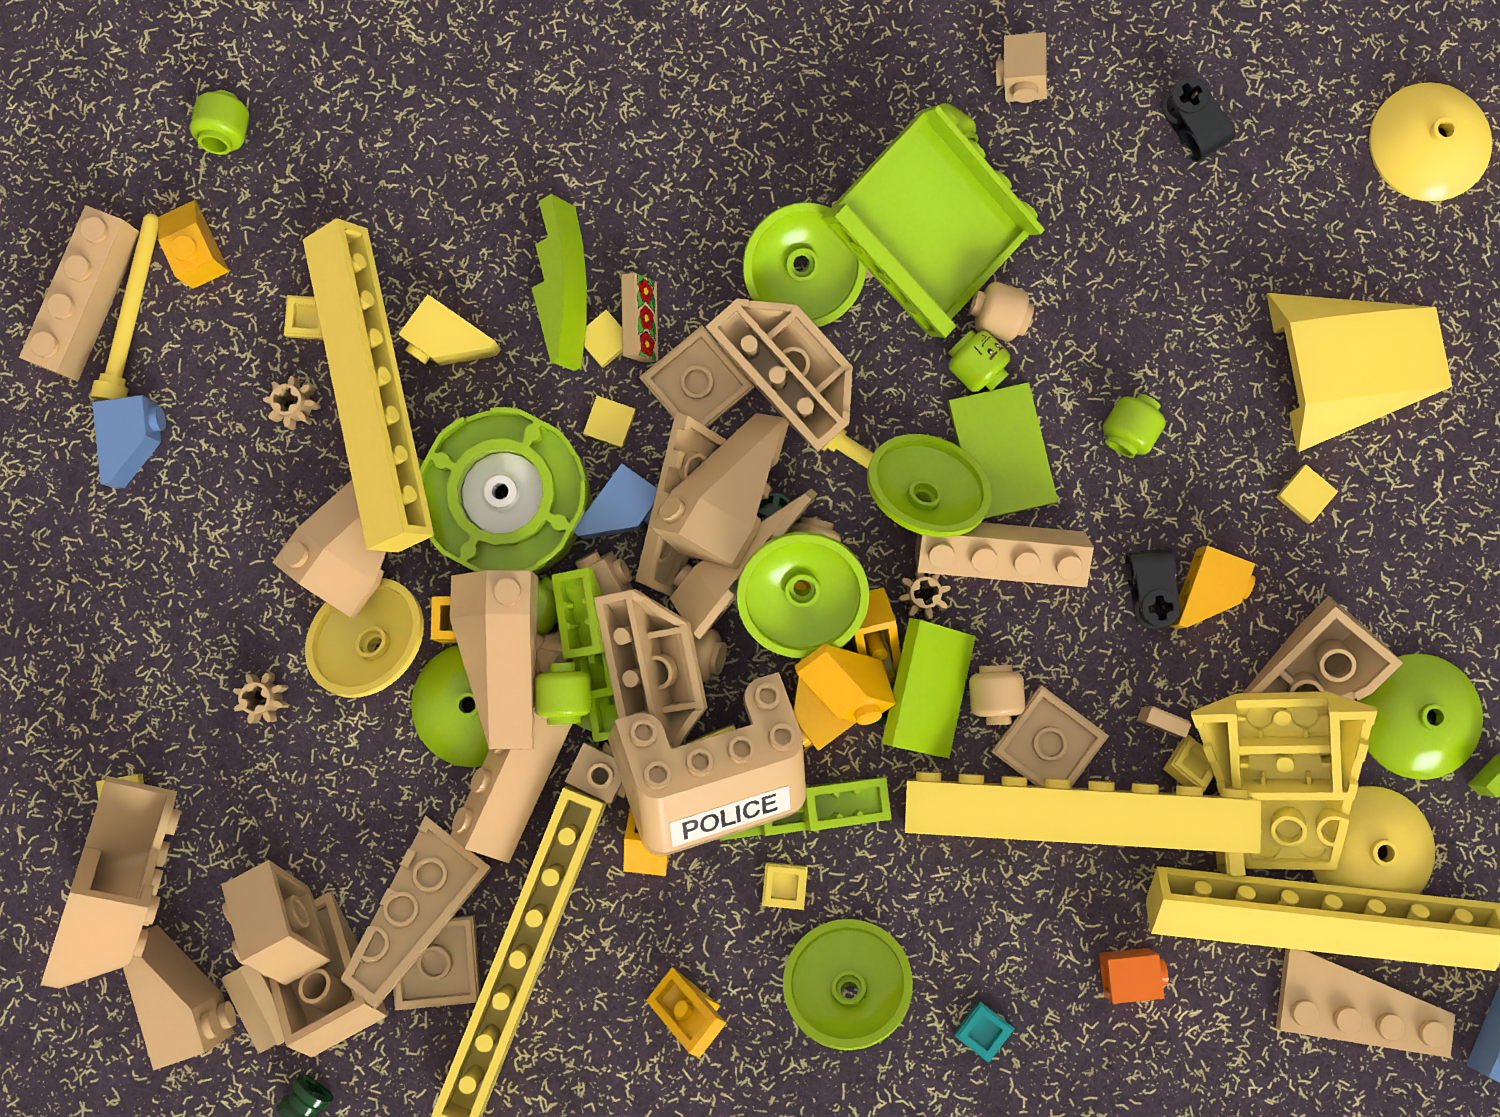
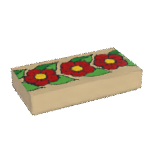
M634 272L622 274L623 356L644 363L658 362L657 282Z

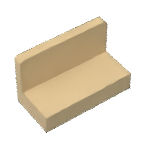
M243 965L222 978V983L256 1050L262 1053L276 1044L284 1043L285 1040L268 977L263 976L261 972L247 965Z

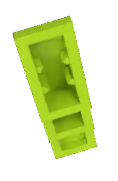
M550 194L539 201L548 237L535 244L544 281L532 287V292L550 362L576 371L582 366L586 333L587 279L584 247L576 207Z
M592 567L553 574L551 576L563 659H572L575 662V671H584L589 674L592 704L589 717L593 742L608 740L613 723L618 719L594 602V597L603 596Z
M878 777L806 786V799L799 810L793 815L717 840L722 841L757 835L769 836L804 830L816 831L892 820L887 778Z

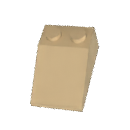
M331 891L314 900L331 961L286 986L268 977L286 1046L311 1058L388 1016L383 1001L375 1009L341 981V977L358 946V942Z
M158 925L145 929L149 930L141 958L132 957L129 966L123 967L153 1070L207 1052L234 1034L233 1026L236 1024V1013L233 1005L229 1001L225 1002L223 994L217 986Z

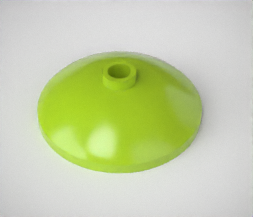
M811 202L789 204L773 211L756 226L749 237L743 256V278L752 301L798 305L817 327L824 326L838 319L854 304L862 290L867 268L821 219L830 207ZM801 255L805 256L807 266L803 270H796L793 265L795 258Z
M907 434L889 439L874 452L868 466V488L878 507L894 522L918 534L932 537H954L965 534L976 528L983 521L991 505V485L981 465L959 446L935 436Z
M792 532L766 542L748 559L738 581V610L747 631L762 646L786 657L806 658L823 644L840 648L857 633L868 611L869 585L860 561L844 544L820 533ZM799 580H805L810 584L805 590H798L794 585Z
M457 644L433 657L419 674L412 694V718L419 737L436 756L457 766L482 767L489 752L488 744L476 704L475 709L471 713L465 712L462 708V702L466 697L469 696L473 699L474 697Z
M1428 654L1398 656L1403 664L1372 694L1357 700L1377 708L1375 723L1372 725L1368 739L1369 746L1367 751L1385 769L1402 777L1428 780L1445 776L1462 766L1473 754L1479 743L1483 728V710L1479 695L1469 678L1458 667L1442 658ZM1431 709L1436 714V721L1432 725L1427 720V714Z
M841 919L830 921L814 928L796 944L785 965L783 993L792 1019L809 1038L833 1049L858 1050L881 1042L901 1024L911 1003L913 979L911 967L904 950L888 932L866 921ZM847 986H853L858 992L853 998H845L842 995L843 990Z

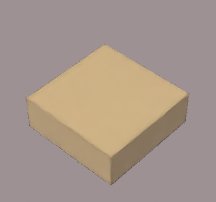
M1154 706L1142 707L1137 718L1138 722L1175 737L1186 738L1191 727L1190 721Z

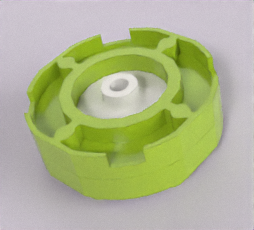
M495 407L490 408V411L455 420L438 434L420 467L434 536L429 538L441 554L475 572L484 570H531L536 575L551 568L570 552L578 537L574 531L591 503L588 474L575 448L559 429L521 409ZM508 490V495L501 499L503 491Z

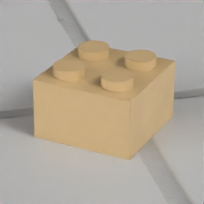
M270 860L222 884L225 898L222 909L227 921L232 926L235 938L232 941V950L236 959L242 965H247L261 972L263 976L270 977L286 986L331 961L314 898L306 884Z

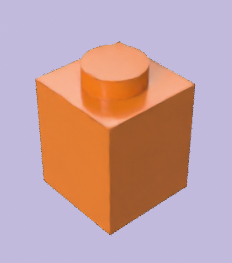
M1150 948L1099 953L1103 993L1112 1004L1165 999L1163 985H1168V970L1165 960L1163 958L1160 959L1158 953Z

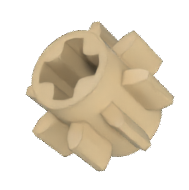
M294 376L289 377L288 384L280 385L273 381L272 386L274 390L270 397L263 398V401L270 404L273 408L268 418L274 422H279L284 418V426L290 430L295 429L296 421H303L311 425L312 421L308 417L311 410L320 409V405L310 399V396L315 392V388L309 384L303 385L300 388V381ZM294 397L298 398L297 404H291L289 409L285 407L286 401L290 402L293 401Z
M916 569V581L912 582L908 578H903L900 581L908 590L907 594L897 599L900 602L908 601L912 606L909 609L908 616H913L918 610H924V616L929 620L933 617L932 607L936 606L939 609H946L948 607L941 600L942 593L949 591L951 587H941L937 581L940 574L924 577V573H918ZM920 583H924L926 589L933 588L934 596L928 599L929 605H925L923 599H915L914 592L920 589Z
M265 673L262 676L261 682L255 674L245 675L248 684L243 688L233 689V692L239 695V704L235 706L234 711L249 713L247 721L250 724L258 723L261 715H263L267 722L277 721L274 711L278 708L289 707L287 702L282 701V692L288 689V685L273 684L275 679L274 673ZM256 691H261V695L267 698L265 705H260V701L254 698Z

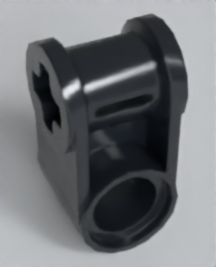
M1195 76L1184 77L1164 97L1162 112L1178 135L1180 143H1186L1193 153V156H1191L1193 161L1200 162L1234 140L1236 135L1231 119L1220 108L1208 90L1207 85L1201 79ZM1198 91V95L1195 97L1193 94ZM1187 98V99L1189 100V102H1186V103L1183 104V103L1180 101V100H1184V99Z
M1171 548L1127 552L1125 564L1130 565L1131 579L1127 581L1131 589L1136 621L1148 630H1157L1171 625L1180 614L1176 583V563ZM1155 603L1157 606H1164L1165 613L1160 616L1156 613H1150L1149 606Z

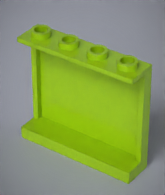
M937 105L921 110L821 219L929 336L946 338L956 327L952 318L975 295L977 290L986 283L1029 235L1042 234L1045 229L1036 220L1038 217L1036 211L1028 203L1020 201L1011 191L1012 185L1009 179L1001 172L994 170L984 159L986 156L984 150L975 141L967 139L958 129L959 123L956 117L949 110Z

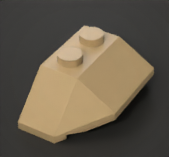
M737 298L705 326L744 375L779 414L787 419L789 425L817 452L849 425L853 366L798 305L749 301L748 299Z
M636 589L594 597L618 719L637 713L653 715L662 723L670 748L679 747L708 708L690 622Z

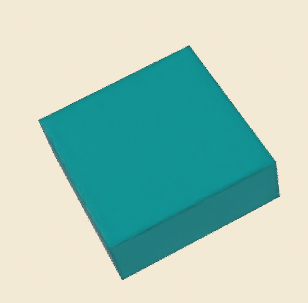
M978 1000L954 1032V1036L989 1063L1015 1028L982 1001Z

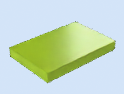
M1029 382L956 398L947 402L957 445L969 453L981 465L991 485V505L984 519L1058 502Z
M909 618L893 689L896 705L889 709L882 744L950 758L976 636L920 619Z

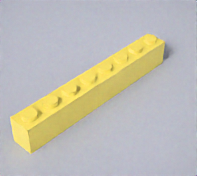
M336 218L304 238L303 244L366 549L398 553L434 536L368 228Z
M916 771V779H907L905 833L1260 854L1261 800L1248 797L1247 789L1221 788V794L1218 796L1203 795V787L1176 785V793L1159 792V785L1132 783V791L1114 790L1115 782L1088 781V788H1072L1071 780L1045 778V786L1027 785V777L1002 776L1000 784L984 783V775L959 774L958 781L941 780L942 773Z
M570 784L562 789L431 1117L483 1116L607 805V802Z
M1159 866L1156 868L1146 898L1151 934L1496 971L1500 964V903L1243 875L1229 876V874Z

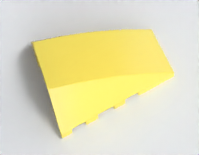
M1267 293L1274 333L1285 332L1297 391L1300 408L1289 413L1297 453L1452 387L1436 307Z
M1322 691L1239 693L1191 711L1193 722L1198 729L1207 761L1210 763L1219 794H1221V788L1247 789L1248 797L1261 800L1260 854L1243 853L1246 869L1337 870L1349 824L1352 802L1355 800L1358 789V778L1369 746V735L1377 715L1376 707Z

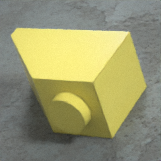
M428 294L399 333L409 344L405 351L425 365L429 359L441 366L497 356L501 351L499 345L492 338Z

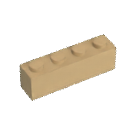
M85 205L19 358L77 382L79 381L136 249L140 233L137 229L123 219Z
M981 522L973 530L954 537H932L917 533L915 562L918 573L1087 587L1094 547L1085 531Z
M535 711L534 749H489L482 767L477 769L472 777L471 791L464 806L456 812L453 819L450 835L464 849L506 863L510 862L572 724L547 725V718L539 717Z

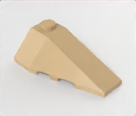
M755 413L671 491L666 501L661 505L659 513L650 527L679 554L737 569L758 533L761 519L757 516L761 500L768 499L771 487L767 484V478L770 468L778 463L789 425L787 419Z
M418 458L419 467H421L423 461L420 458ZM352 480L296 529L272 563L298 584L355 619L380 585L385 572L380 568L386 551L366 549Z
M810 489L762 520L756 537L737 569L702 560L694 567L687 564L672 582L678 588L669 599L680 616L690 622L694 636L700 639L737 598L740 574L751 555L766 542L787 534L818 493Z
M484 570L451 576L450 621L489 749H534V680L536 677L538 576L531 570Z
M1328 596L1295 629L1243 693L1327 691L1351 700L1356 698L1360 700L1372 694L1403 662L1360 621Z

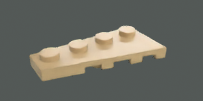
M678 412L675 413L635 580L670 597L677 588L672 582L686 566L690 556L679 554L650 526L671 491L726 441L725 438L690 416Z
M426 815L411 847L408 848L400 863V868L390 888H387L370 926L367 927L341 977V981L375 1009L491 871V867L470 850L464 849L450 834Z
M1285 948L1276 1028L1278 1030L1451 1058L1455 1014L1305 950Z

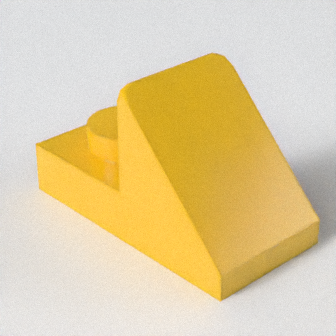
M673 967L646 1000L688 1053L698 1058L701 1057L726 1025L724 1019L717 1013L720 1005Z

